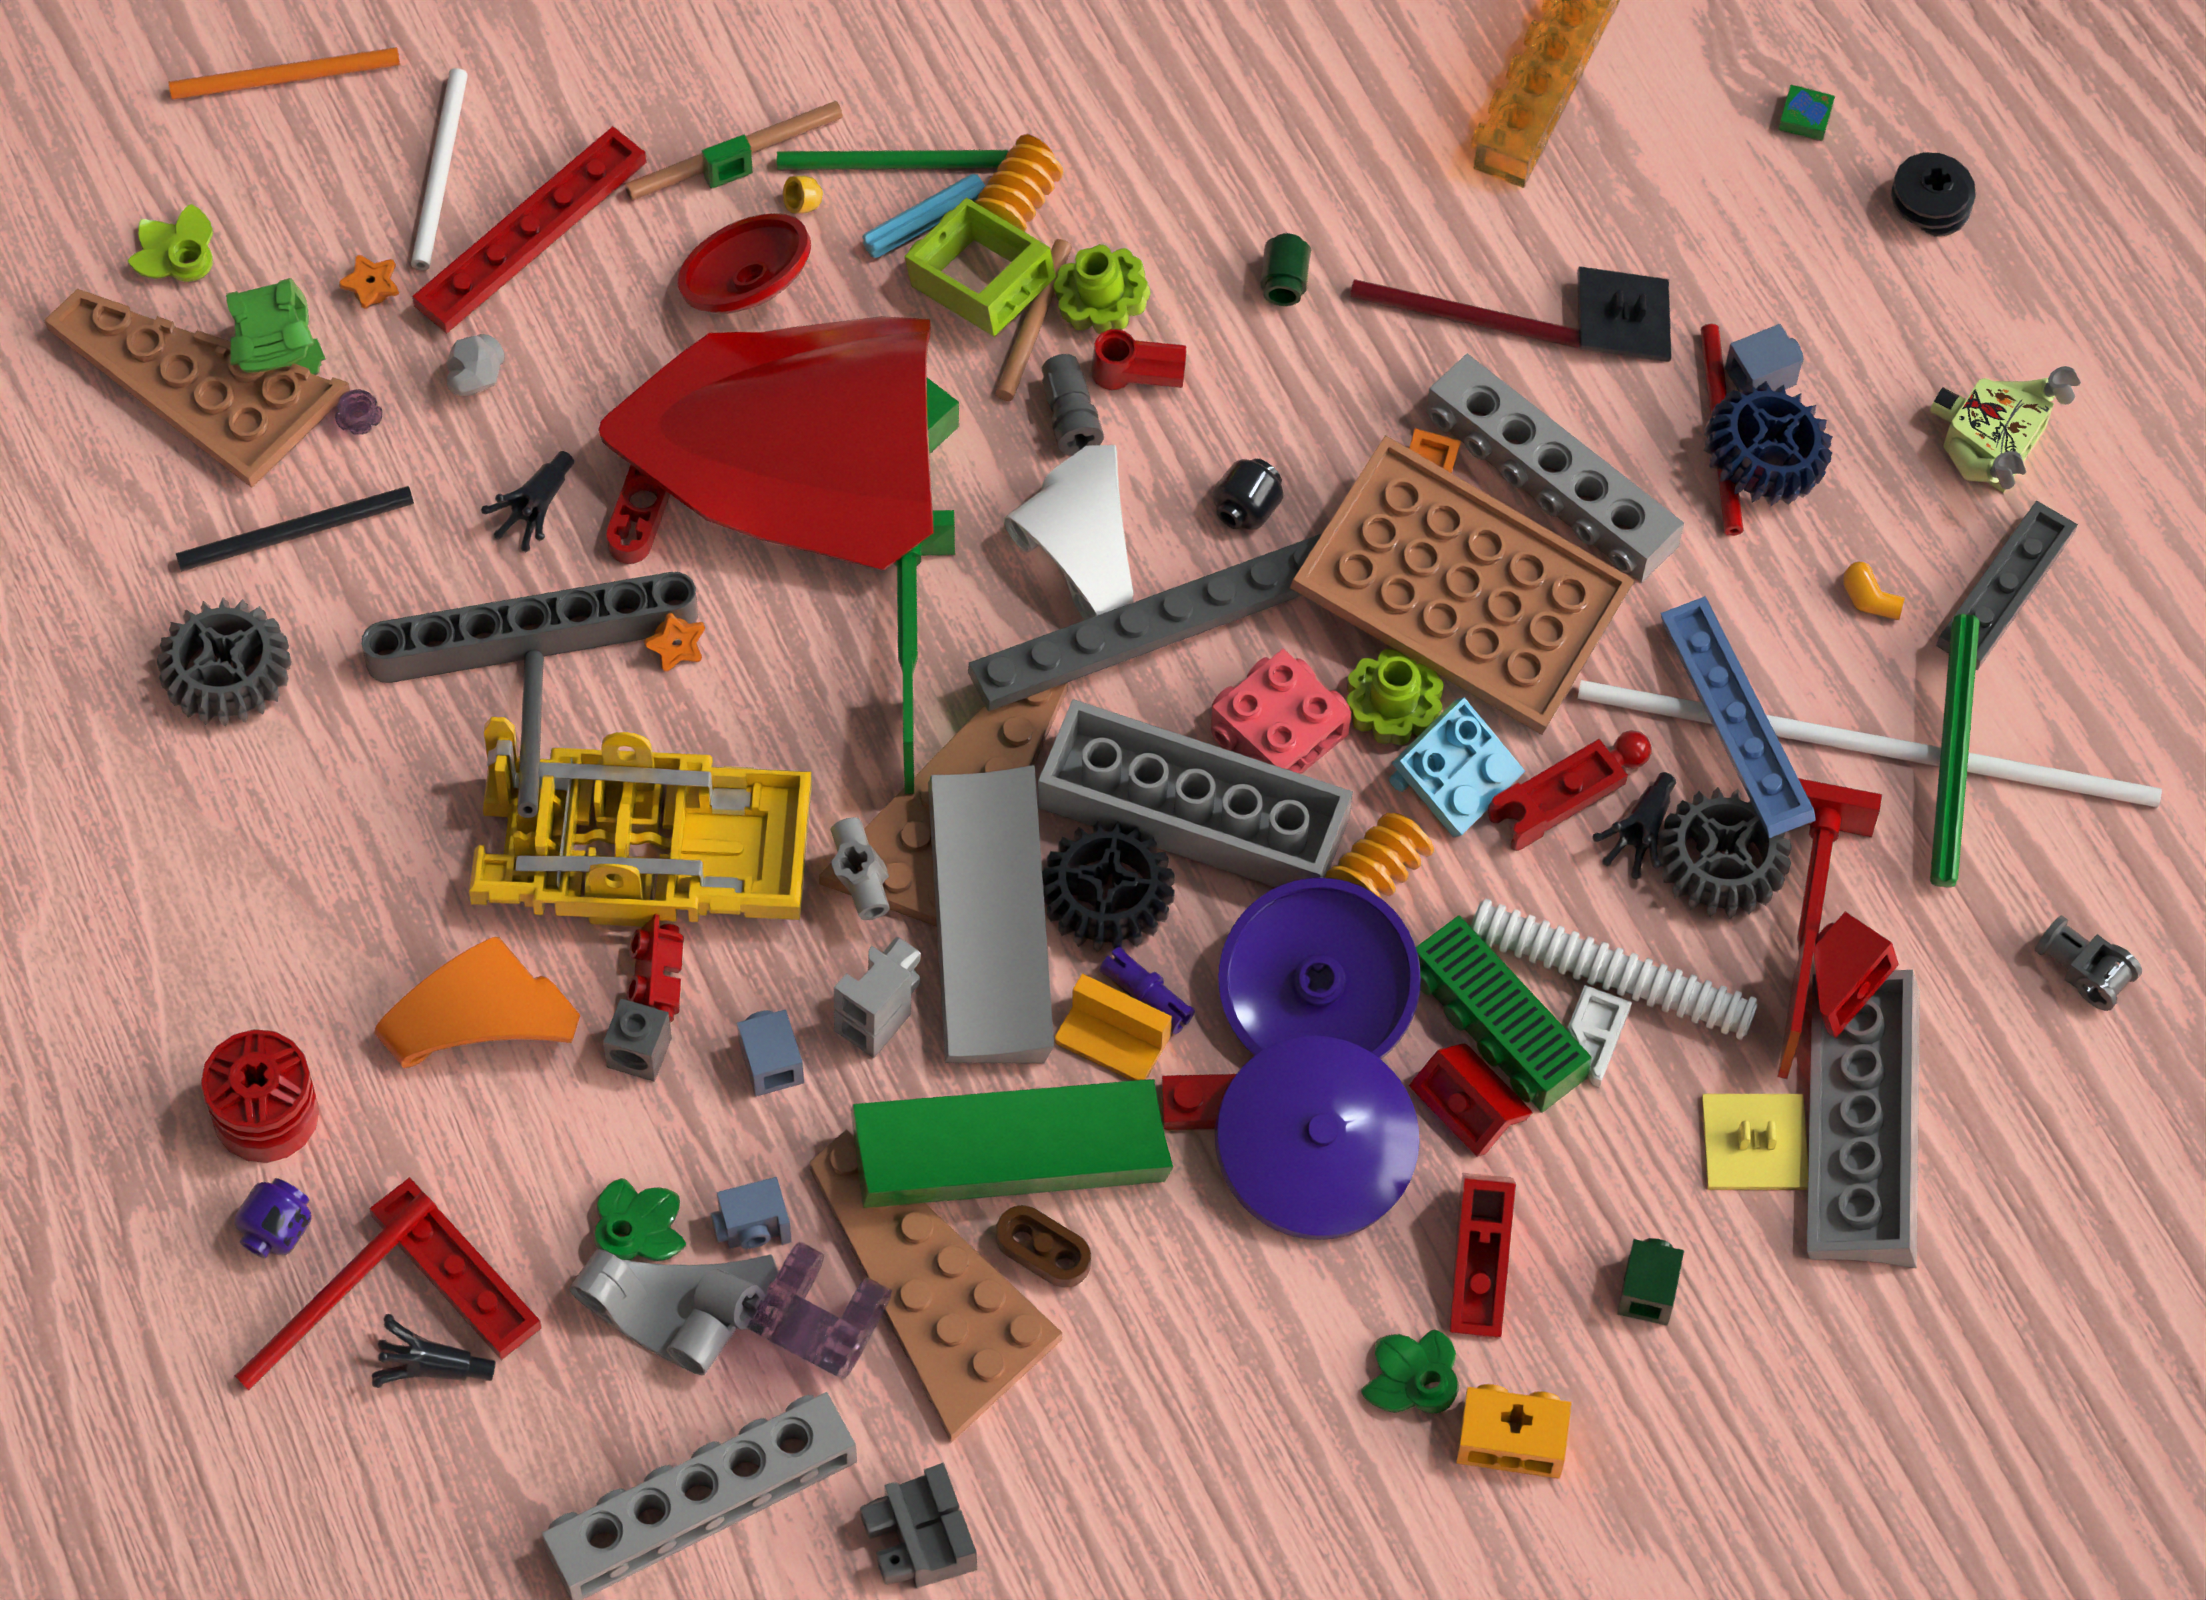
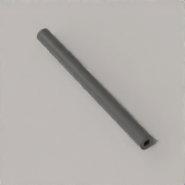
M537 650L528 651L524 656L518 813L524 818H532L538 812L544 656Z

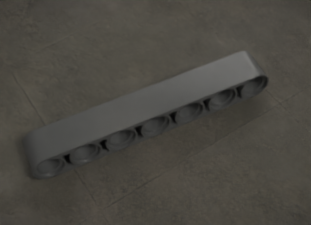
M667 572L380 621L372 624L365 630L362 635L361 644L369 675L382 683L405 681L524 660L525 654L531 650L540 651L543 656H550L643 640L655 634L657 627L665 621V617L669 613H672L676 618L687 621L689 624L696 623L698 619L696 587L693 580L681 572ZM672 600L684 601L682 604L679 605L666 604ZM624 608L636 609L634 612L629 614H622L619 612ZM577 616L588 617L586 620L581 622L570 621L572 618ZM530 624L539 625V627L534 630L522 629L523 627ZM479 633H491L489 637L483 639L474 637ZM432 641L443 642L441 645L436 647L425 646L426 644ZM384 649L395 650L388 655L377 654Z

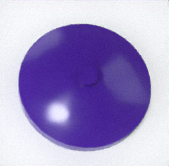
M1332 878L1295 880L1270 890L1254 901L1240 915L1227 936L1220 958L1218 974L1220 998L1227 1020L1237 1038L1254 1056L1269 1046L1287 1039L1303 1036H1326L1354 1043L1382 1059L1399 1043L1410 1026L1417 1009L1421 985L1417 950L1409 930L1398 914L1373 892L1348 881Z
M1295 1037L1271 1045L1259 1052L1239 1070L1223 1095L1216 1117L1215 1149L1221 1173L1232 1194L1260 1222L1281 1233L1311 1240L1335 1239L1352 1235L1374 1224L1396 1204L1405 1192L1416 1168L1420 1142L1417 1115L1411 1098L1400 1079L1392 1069L1373 1053L1354 1043L1334 1037Z

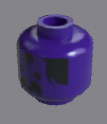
M275 1178L272 1183H257L234 1218L235 1226L244 1235L240 1240V1244L261 1258H266L270 1252L277 1255L291 1253L312 1220L311 1211L306 1206L309 1198L293 1185L278 1178Z

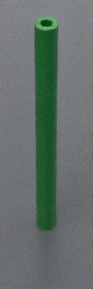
M1008 150L777 151V170L997 168L1006 159Z

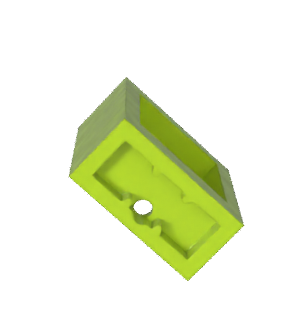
M967 197L955 209L947 212L940 220V223L922 240L915 242L904 256L910 283L913 288L993 337L1056 278L1049 246ZM973 240L1011 262L979 294L941 272Z

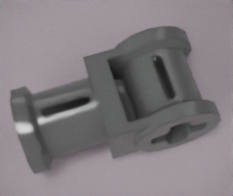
M2061 915L2046 930L2037 943L2035 951L2040 955L2047 953L2066 967L2068 972L2064 980L2077 988L2078 992L2088 1003L2098 1009L2110 1011L2117 1004V995L2128 982H2135L2141 976L2142 967L2128 950L2121 946L2110 944L2098 934L2091 941H2088L2067 925L2068 919Z

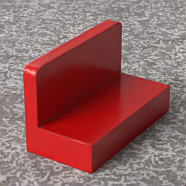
M1466 1043L1437 1050L1409 1084V1087L1476 1157L1487 1154L1510 1125L1526 1121L1533 1113Z

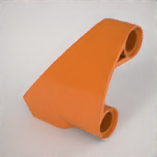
M492 937L454 957L416 985L381 1018L375 1027L374 1033L403 1068H410L421 1063L434 1051L465 1044L512 1039L572 1043L580 1014L550 979L544 976L534 978L500 937Z

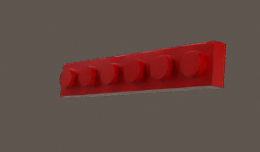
M612 126L412 296L414 307L447 334L647 163L646 152Z

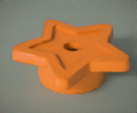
M358 255L355 258L354 272L342 278L339 282V287L354 292L361 307L364 309L370 305L381 303L388 296H397L399 294L398 287L391 280L396 264L392 259L373 263L364 256ZM374 278L375 281L373 283H368L367 279Z
M672 613L666 615L665 621L657 627L655 634L644 640V645L660 654L661 668L664 671L671 670L681 660L699 662L702 659V654L697 642L705 631V625L703 622L689 624L687 621L676 618ZM680 639L679 645L675 646L672 644L674 640Z

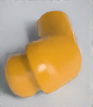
M1859 561L1852 563L1843 575V583L1855 608L1863 612L1899 620L1905 597L1882 592L1874 577L1872 568L1867 563Z

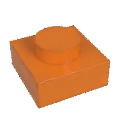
M1415 428L1409 449L1452 473L1461 441Z

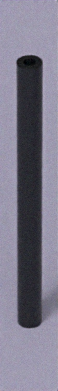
M405 486L178 552L176 557L182 572L412 505L414 501L409 486Z

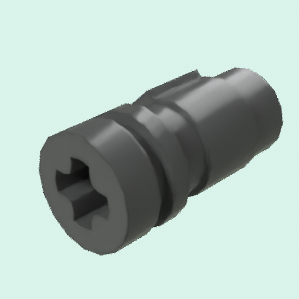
M1060 354L1049 358L1042 366L1044 377L1042 383L1048 404L1054 413L1051 417V424L1055 431L1058 449L1064 454L1074 455L1085 446L1101 445L1104 440V433L1097 409L1093 404H1090V394L1078 359L1071 354Z

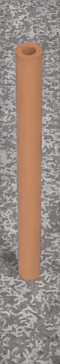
M835 100L749 134L746 138L751 146V154L843 118V113L839 103ZM702 153L625 183L629 198L633 201L704 173Z

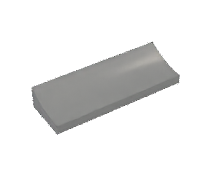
M1035 765L985 773L931 775L928 781L945 1063H1045L1054 1047Z
M1913 969L1894 970L1836 1039L1828 1034L1821 1016L1816 974H1813L1807 1253L1810 1260H1856L1917 1268L1920 990Z

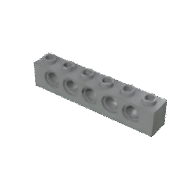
M1468 353L1429 388L1426 413L1435 426L1442 431L1451 432L1460 439L1474 457L1480 460L1485 459L1501 472L1503 478L1511 486L1522 488L1536 499L1538 505L1545 513L1553 517H1559L1573 529L1575 535L1587 545H1594L1607 555L1615 568L1622 573H1630L1642 583L1679 547L1684 526L1683 521ZM1472 412H1482L1486 416H1477L1472 414ZM1507 440H1517L1522 442V444H1512ZM1544 468H1553V469H1555V470H1557V471H1559V472L1550 473V472H1547V471H1545V470H1543V469H1544ZM1588 496L1593 498L1594 501H1584L1579 497ZM1615 525H1626L1631 529L1622 530L1617 528Z
M828 1392L815 1398L813 1395L803 1396L793 1401L786 1408L785 1413L769 1421L766 1418L754 1420L745 1425L739 1431L738 1436L722 1444L717 1441L708 1443L697 1449L692 1454V1459L674 1468L672 1465L659 1467L649 1473L643 1483L627 1491L622 1488L613 1490L602 1496L597 1501V1506L579 1515L576 1512H571L555 1519L549 1525V1529L542 1532L545 1550L570 1599L583 1600L857 1463L856 1443ZM788 1439H799L806 1444L803 1450L794 1454L786 1453L779 1448ZM743 1462H752L759 1467L758 1471L749 1477H740L732 1472L735 1466ZM697 1485H703L712 1490L707 1498L700 1501L690 1500L685 1496L690 1488ZM648 1509H658L664 1513L663 1518L655 1524H643L637 1520L639 1515ZM607 1532L617 1537L615 1542L607 1548H596L589 1544L591 1539L599 1533Z

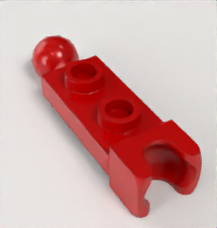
M1629 730L1623 732L1615 740L1613 750L1611 751L1606 748L1600 739H1597L1522 784L1518 782L1494 796L1488 807L1489 820L1492 823H1500L1506 819L1517 820L1518 822L1513 828L1514 838L1511 840L1510 847L1515 851L1525 848L1542 838L1544 831L1551 829L1625 785L1628 774L1622 767L1636 769L1642 767L1650 759L1652 747L1648 737L1639 731Z

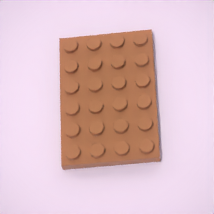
M1385 435L1294 577L1290 588L1414 661L1436 671L1438 675L1543 735L1635 580Z

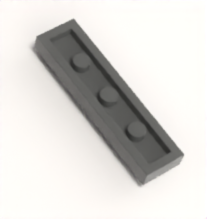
M2037 500L1955 614L1975 615L1980 621L1976 670H1979L2077 529V523ZM1953 618L1939 636L1936 645L1949 653Z

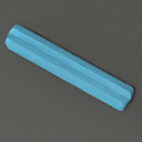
M971 174L869 230L862 236L865 249L871 257L878 258L938 225L942 217L947 212L955 209L966 197L972 201L977 200L979 193L985 187L984 182L977 174Z

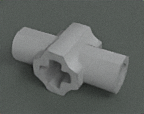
M852 817L838 821L831 827V833L838 851L836 857L831 860L833 870L837 878L852 894L858 916L862 920L877 919L890 910L883 888L884 881L889 877L887 867L881 857L869 845L863 824L859 818ZM862 865L863 870L858 872L857 868Z

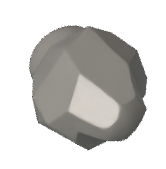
M479 334L457 340L452 346L447 360L449 370L447 377L448 389L458 396H471L493 387L497 382L500 365L505 359L504 350L500 343L487 334Z

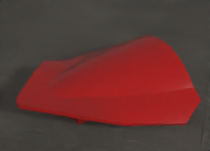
M879 316L765 332L708 333L681 352L601 420L598 428L601 440L610 450L706 521L762 541L884 571L934 533L927 417V352L931 333L930 319Z

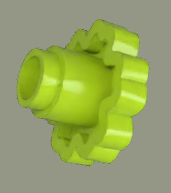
M1104 244L1078 251L1075 263L1062 265L1054 282V290L1059 300L1058 306L1062 318L1071 323L1078 331L1086 330L1093 326L1098 334L1109 329H1125L1129 323V316L1140 315L1145 311L1146 302L1151 292L1148 281L1145 278L1143 262L1138 257L1133 256L1131 251L1126 248H1121L1111 253L1110 249Z
M1393 649L1383 650L1378 657V661L1371 658H1363L1358 662L1356 669L1349 674L1347 681V690L1350 694L1347 696L1346 701L1350 707L1353 725L1359 731L1372 730L1374 739L1378 743L1405 745L1409 741L1411 733L1419 736L1441 715L1442 703L1440 699L1443 694L1444 684L1436 671L1420 663L1416 664V661Z

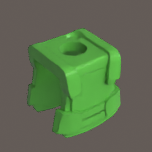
M291 278L280 280L276 284L240 293L235 291L226 294L229 311L235 319V337H231V365H239L243 372H263L285 366L291 367L294 363L309 368L311 374H319L320 366L322 365L321 361L325 360V356L318 339L312 338L308 327L309 312L305 295Z

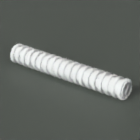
M1486 898L1483 902H1480L1476 910L1471 928L1481 939L1485 940L1489 947L1497 944L1500 946L1499 950L1504 953L1508 949L1513 950L1514 956L1517 958H1521L1524 954L1529 956V962L1534 964L1537 960L1543 961V966L1547 969H1550L1552 965L1559 967L1558 972L1563 975L1566 971H1570L1573 973L1574 979L1580 980L1581 976L1588 978V984L1595 985L1597 981L1602 983V988L1607 991L1611 987L1618 989V995L1632 994V1000L1637 1002L1640 998L1647 1000V1006L1653 1007L1655 1003L1662 1005V1011L1668 1013L1670 1009L1677 1011V1017L1683 1018L1685 1014L1692 1017L1691 1022L1697 1024L1699 1020L1707 1022V1028L1713 1029L1714 1025L1721 1027V1033L1727 1035L1729 1031L1735 1032L1736 1038L1742 1040L1748 1034L1758 1007L1756 1003L1757 998L1751 996L1749 1000L1741 998L1742 992L1735 991L1734 995L1727 993V987L1723 985L1716 989L1712 987V981L1706 980L1704 984L1697 982L1698 977L1693 974L1686 978L1682 976V970L1676 969L1674 973L1667 971L1668 965L1662 963L1660 967L1654 966L1653 960L1649 958L1645 962L1640 961L1636 953H1631L1629 957L1624 955V950L1619 947L1615 951L1608 949L1609 944L1606 942H1602L1599 946L1594 944V938L1588 936L1586 940L1580 939L1579 932L1573 931L1571 935L1564 933L1565 928L1560 925L1553 929L1550 927L1549 921L1543 920L1542 924L1535 922V916L1528 915L1527 919L1521 917V911L1514 909L1512 913L1507 912L1506 906L1499 904L1496 908L1491 906L1492 901Z

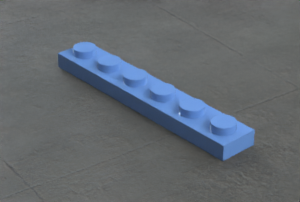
M1706 596L1662 612L1663 626L1768 837L1771 838L1816 821L1814 808Z

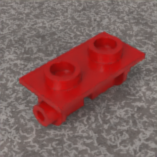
M654 914L651 920L641 929L635 931L631 940L630 957L635 959V974L628 985L627 1000L669 1012V1020L673 1022L674 1015L680 1011L681 979L666 976L664 971L679 973L682 970L684 936L679 933L680 928L674 924H663L659 928L660 915Z

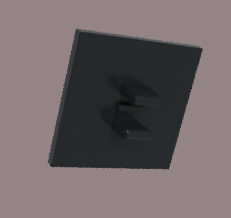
M1579 266L1577 270L1579 349L1670 362L1669 279Z

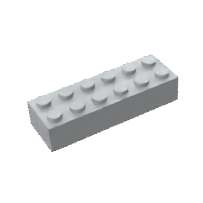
M1072 699L1038 780L1039 809L1090 826H1094L1099 821L1105 831H1112V827L1117 821L1122 826L1123 834L1128 835L1133 829L1138 827L1141 832L1140 842L1154 837L1159 849L1273 887H1278L1295 880L1325 878L1326 872L1331 868L1348 824L1353 791Z

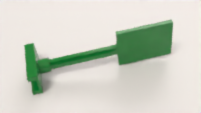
M933 510L934 533L894 563L897 566L898 661L903 674L905 794H915L913 673L918 660L917 566L921 563L922 555H955L954 510Z

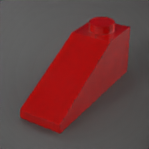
M1462 1173L1450 1333L1502 1337L1516 1182L1513 1177Z

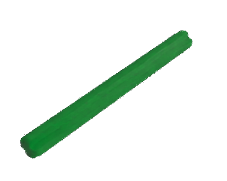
M1966 614L1955 615L1951 625L1930 872L1931 884L1945 888L1954 887L1959 876L1980 623L1977 616Z

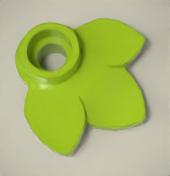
M189 204L179 215L176 225L147 219L140 220L138 232L143 250L135 253L128 259L129 265L138 274L153 279L172 276L180 281L192 282L203 278L209 273L213 265V256L208 244L212 238L213 229L205 213L198 207ZM187 260H196L192 263H184Z

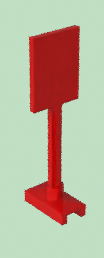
M1801 778L1798 779L1814 808L1816 821L1806 824L1810 825L1809 835L1813 840L1797 935L1799 958L1792 981L1777 1076L1784 1079L1788 1078L1801 1034L1813 952L1819 935L1833 842L1838 839L1839 831L1872 837L1882 800V794Z

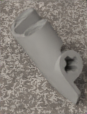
M596 1249L571 1284L569 1290L584 1306L641 1346L692 1373L705 1375L736 1329L751 1327L783 1282L772 1254L721 1264L664 1265L621 1260L605 1250Z

